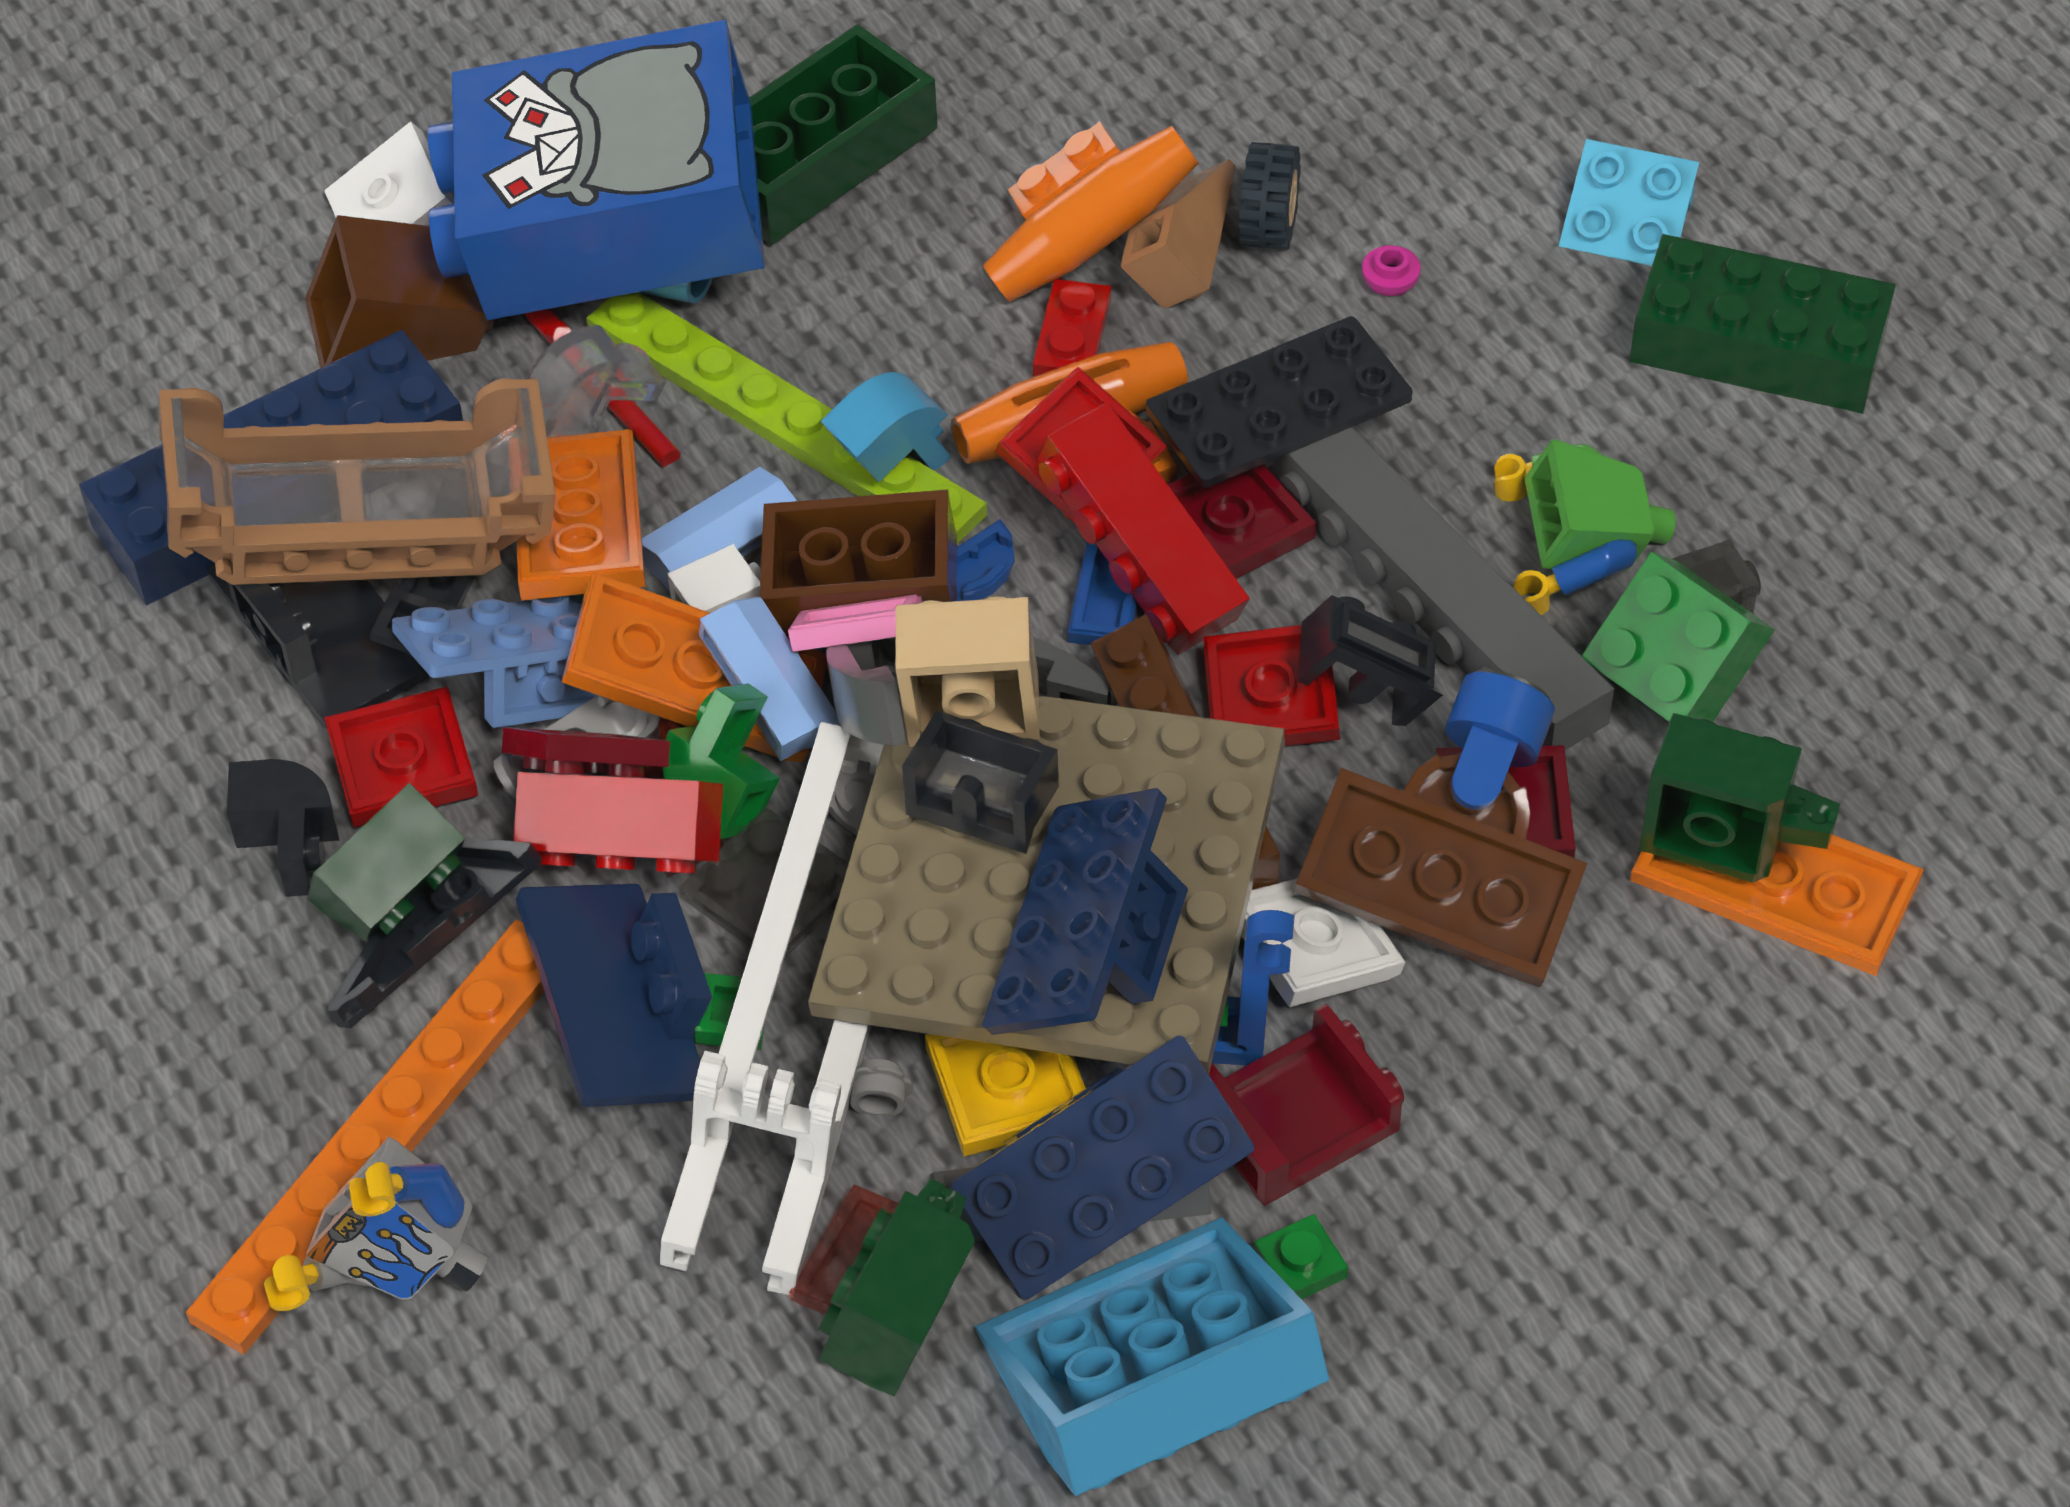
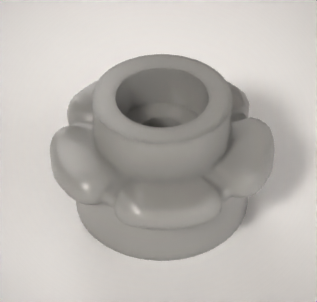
M884 1059L865 1061L855 1072L850 1099L851 1107L860 1114L897 1115L904 1109L905 1097L909 1096L913 1090L912 1081L907 1077H903L900 1067L892 1061Z

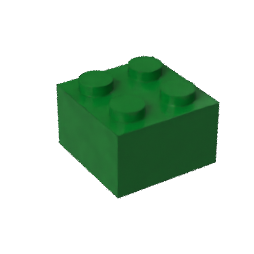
M1650 552L1582 654V657L1591 666L1669 722L1673 713L1695 719H1707L1713 722L1775 629L1678 561Z

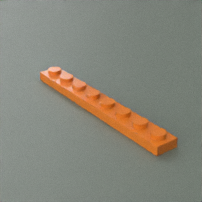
M516 919L189 1307L186 1315L190 1324L245 1355L280 1312L270 1307L264 1287L265 1280L270 1276H274L272 1268L275 1262L282 1256L293 1255L300 1259L303 1266L307 1258L305 1255L324 1207L388 1137L398 1141L412 1152L544 993L545 990L523 922Z

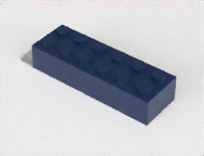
M399 330L224 414V428H245L248 426L287 427L311 424L351 425L374 422L415 423L436 420L463 421L460 402L405 332ZM162 444L79 484L92 529L146 606L208 576L206 567L213 562L212 560L194 550V553L185 558L169 549L167 494ZM176 450L179 488L200 487L202 501L210 505L206 471L195 460ZM421 470L365 473L361 477L363 499ZM327 474L242 476L231 479L228 484L234 526L287 524L306 513H313L320 521L339 511L336 482L333 477Z

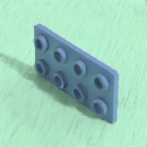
M584 594L508 603L497 599H484L473 603L471 608L447 611L437 607H424L413 611L412 616L392 619V632L430 677L439 678L484 671V718L493 728L562 718L597 696L585 690L561 683Z

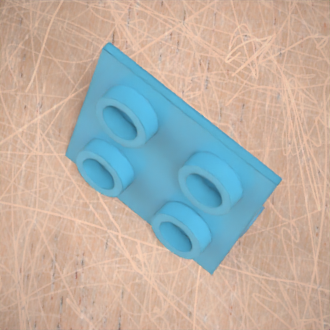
M1586 139L1559 247L1652 266L1662 234L1681 238L1687 211L1691 209L1693 202L1694 183L1699 162Z

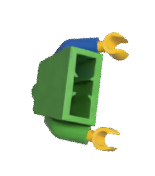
M1551 439L1542 453L1532 456V462L1525 463L1518 455L1505 454L1495 463V496L1503 501L1514 502L1523 499L1528 494L1542 568L1553 569L1554 572L1546 577L1539 571L1528 570L1520 573L1514 582V589L1521 596L1527 593L1536 594L1526 597L1525 600L1540 615L1545 614L1549 610L1551 594L1562 590L1563 594L1567 595L1602 579L1626 571L1632 567L1649 542L1665 545L1673 536L1676 524L1675 513L1669 508L1649 505L1642 472L1636 466L1604 456L1589 445H1571Z

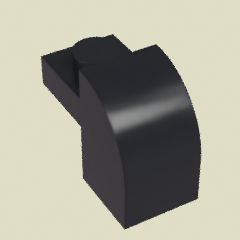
M264 759L229 762L227 817L236 847L248 848L277 845V865L286 897L308 895L313 872L325 862L324 842L340 841L339 830L326 785L311 769L293 761Z

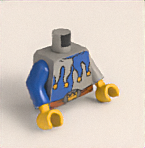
M388 1137L324 1207L305 1255L307 1258L303 1266L300 1259L293 1255L282 1256L275 1262L272 1268L274 1276H270L264 1282L270 1307L276 1311L293 1310L303 1305L309 1299V1288L317 1291L342 1284L374 1287L401 1300L412 1299L435 1274L463 1291H468L480 1277L488 1259L487 1255L461 1240L473 1208L469 1198L459 1191L443 1165L437 1163L425 1164L398 1141Z

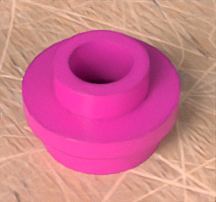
M1387 245L1375 248L1365 256L1362 263V277L1371 289L1381 295L1398 296L1413 288L1420 278L1421 265L1419 259L1413 252L1400 246Z

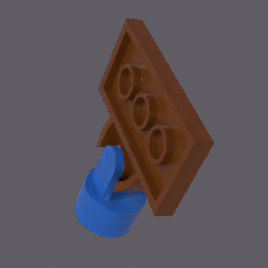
M1491 669L1469 673L1462 681L1445 725L1447 736L1463 749L1462 753L1442 757L1439 754L1435 755L1416 769L1403 791L1341 768L1293 892L1528 984L1541 987L1587 866L1586 862L1526 839L1530 818L1525 787L1521 789L1508 772L1510 766L1528 767L1537 762L1555 714V706L1547 693L1534 683L1511 673Z

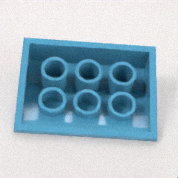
M1223 1217L975 1326L977 1335L1046 1460L1074 1496L1090 1489L1104 1487L1125 1473L1154 1460L1167 1458L1182 1447L1215 1432L1231 1429L1250 1416L1281 1402L1292 1401L1300 1397L1305 1391L1329 1381L1313 1311Z

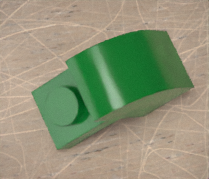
M749 683L715 688L704 699L698 709L696 716L698 725L671 729L666 737V740L670 741L669 766L663 767L665 779L723 784L720 839L750 833L758 825L780 780L777 775L742 752L768 696Z

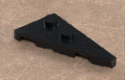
M465 837L462 849L456 856L463 864L454 875L436 891L426 884L409 900L416 907L414 912L393 933L387 936L379 929L368 940L326 1009L337 1026L352 1028L537 869L542 858L532 843Z

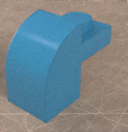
M888 372L868 379L852 390L821 420V423L840 445L878 482L911 451L932 470L941 467L951 458V455L937 439L944 432L939 423L948 414L909 376L903 373Z

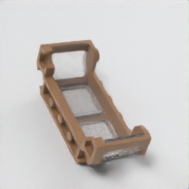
M503 378L484 386L475 396L472 421L374 422L351 425L311 424L287 427L248 426L245 428H224L223 405L221 400L213 393L193 387L159 390V438L162 441L169 549L185 558L194 553L193 550L215 562L216 576L232 585L485 575L501 565L500 551L526 535V540L535 544L551 534L556 494L538 379L513 380Z

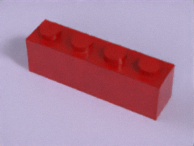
M1108 402L1047 436L1036 461L1039 464V473L1044 484L1053 494L1062 496L1074 513V522L1081 536L1088 543L1097 545L1109 562L1110 573L1117 586L1123 592L1133 595L1148 616L1163 643H1167L1177 655H1180L1202 642L1203 636H1212L1238 620L1250 597Z

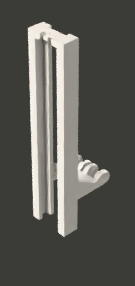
M825 722L820 723L719 1054L704 1051L700 1061L694 1088L691 1145L661 1239L660 1265L687 1271L691 1255H695L734 1123L795 1137V1157L762 1268V1272L771 1274L767 1291L793 1296L797 1288L850 1104L855 1072L857 1068H860L872 1025L834 1020L817 1082L811 1095L809 1108L790 1104L795 1086L793 1082L794 1073L781 1069L777 1070L770 1099L763 1097L768 1078V1066L753 1063L840 772L855 773L859 761L862 760L870 762L869 773L875 774L884 746L883 744L853 737L841 726Z

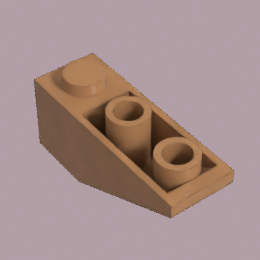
M1230 159L1185 179L1149 216L1129 229L1120 267L1163 308H1169L1187 299H1195L1210 289L1236 165Z

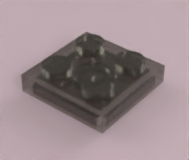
M766 807L738 835L734 836L719 850V862L707 861L679 887L680 898L751 948L790 823ZM820 843L785 958L835 910L849 863Z

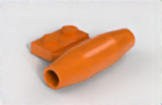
M1099 121L1090 129L1073 135L1066 142L1063 149L1044 163L1027 169L1020 176L1018 182L1007 189L1026 221L983 264V267L1009 302H1012L1074 271L1149 216L1194 170L1199 162L1172 125L1120 151L1111 135Z
M1165 342L1100 353L1015 383L951 419V432L956 448L961 458L967 464L1000 459L1001 457L995 452L998 442L1077 366L1162 441L1152 422H1146L1137 414L1146 409V401L1149 398L1188 383L1184 359L1173 342ZM1166 449L1164 455L1154 466L1167 483L1175 480L1177 465Z

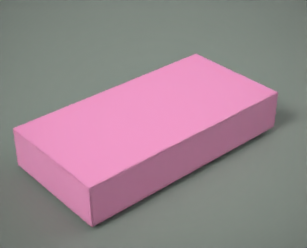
M914 594L800 611L788 630L792 652L896 637V605L919 604L922 602L921 596Z

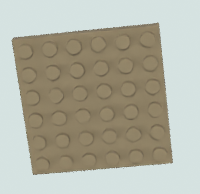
M899 692L898 697L906 744L883 746L808 1000L811 1016L1124 1064L1135 1063L1174 1036L1181 1035L1186 1039L1209 1075L1285 746L1284 729L1039 696L1040 739L1034 740L1039 741L1043 745L1058 749L1059 787L1035 826L1027 854L906 815L902 765L913 747H909ZM947 770L939 785L954 789L963 775ZM982 782L985 790V800L1012 808V800L1017 794L1016 792ZM1158 788L1167 797V801L1151 851L1186 885L1188 892L1154 1000L1131 1004L1108 981L1098 1015L1092 1021L991 1035L982 1026V1022L1054 810L1061 805Z

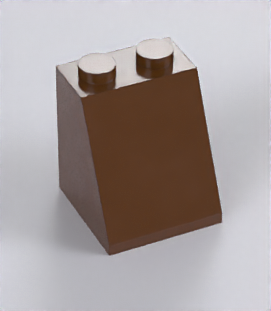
M337 215L305 297L320 368L399 330L405 332L427 361L477 351L484 332H490L495 319H486L469 274L447 279L442 276L434 255L430 228L426 225Z

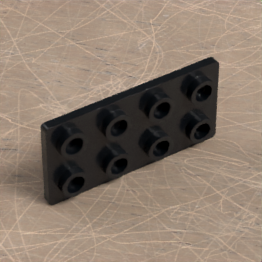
M1349 316L1149 398L1146 401V413L1199 485L1207 488L1408 404L1412 401L1413 390L1355 317Z
M306 513L287 524L320 523V521L313 513ZM215 562L210 563L206 567L209 579L326 729L324 717L382 703L430 677L411 654L370 641V632L385 602L367 580L232 585L216 576Z

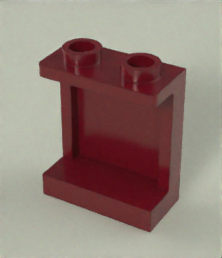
M1324 1004L1314 1010L1313 1027L1310 1031L1224 1078L1215 1065L1211 1064L1210 1078L1254 1144V1151L1233 1166L1264 1207L1400 1131L1402 1103L1404 1102V1093L1400 1083L1388 1068H1378L1366 1053L1363 1039L1357 1028L1347 1019L1341 1021L1328 1004Z

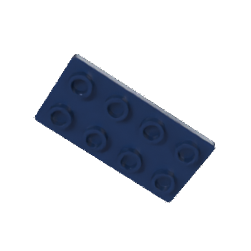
M1158 788L1061 805L1054 810L982 1022V1026L991 1035L1092 1021L1098 1015L1108 981L1131 1004L1154 1000L1188 892L1186 885L1151 851L1167 801V797Z
M635 883L520 888L516 897L517 906L580 1103L585 1107L694 1101V1088L700 1058L693 1037L695 1035V1028L699 1026L712 999V995L677 894L652 893L647 903L641 886Z
M1176 1035L1124 1070L1117 1067L1004 1141L1006 1147L955 1179L951 1184V1189L967 1198L964 1205L966 1213L1023 1299H1030L1254 1151V1144L1186 1039L1181 1035Z

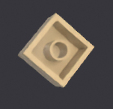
M996 596L985 600L954 602L931 600L919 604L896 605V675L909 747L915 746L936 710L962 719H972L984 726L1021 738L1040 739L1038 669L1028 597L1006 598Z

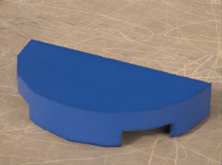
M1001 519L957 547V601L983 599L992 595L1008 580L1015 562L1012 534Z

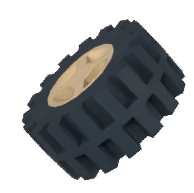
M1251 142L1245 160L1246 167L1242 178L1243 187L1241 189V207L1239 211V234H1241L1240 243L1242 245L1288 250L1290 248L1300 190L1301 156L1299 146Z

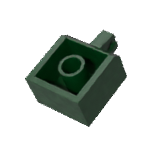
M1673 713L1651 772L1639 850L1753 883L1769 876L1780 842L1827 849L1836 826L1840 803L1794 785L1802 748L1782 743L1772 737H1759L1723 727L1707 719H1695Z
M929 1179L917 1196L905 1191L894 1213L880 1208L861 1244L862 1248L853 1265L850 1264L818 1328L819 1331L829 1335L819 1360L876 1390L895 1397L975 1243L969 1224L960 1219L966 1197L957 1191L946 1188L940 1182Z

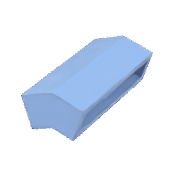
M758 467L643 537L642 545L645 566L670 591L667 575L669 572L732 544L735 545L742 557L762 546L764 504L797 500L781 479Z
M761 597L733 601L700 618L699 636L731 686L749 683L768 696L756 724L780 761L803 749L812 748L821 722L840 726L836 717V711L797 651L792 652L789 639Z

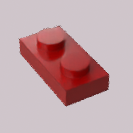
M1061 279L1053 281L1033 361V377L1098 355L1112 298L1111 286Z

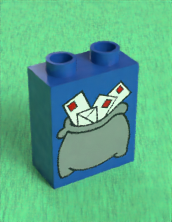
M726 20L452 72L453 121L428 127V147L437 185L443 195L454 193V204L430 209V236L436 262L442 276L447 279L469 274L487 320L765 268L752 107Z

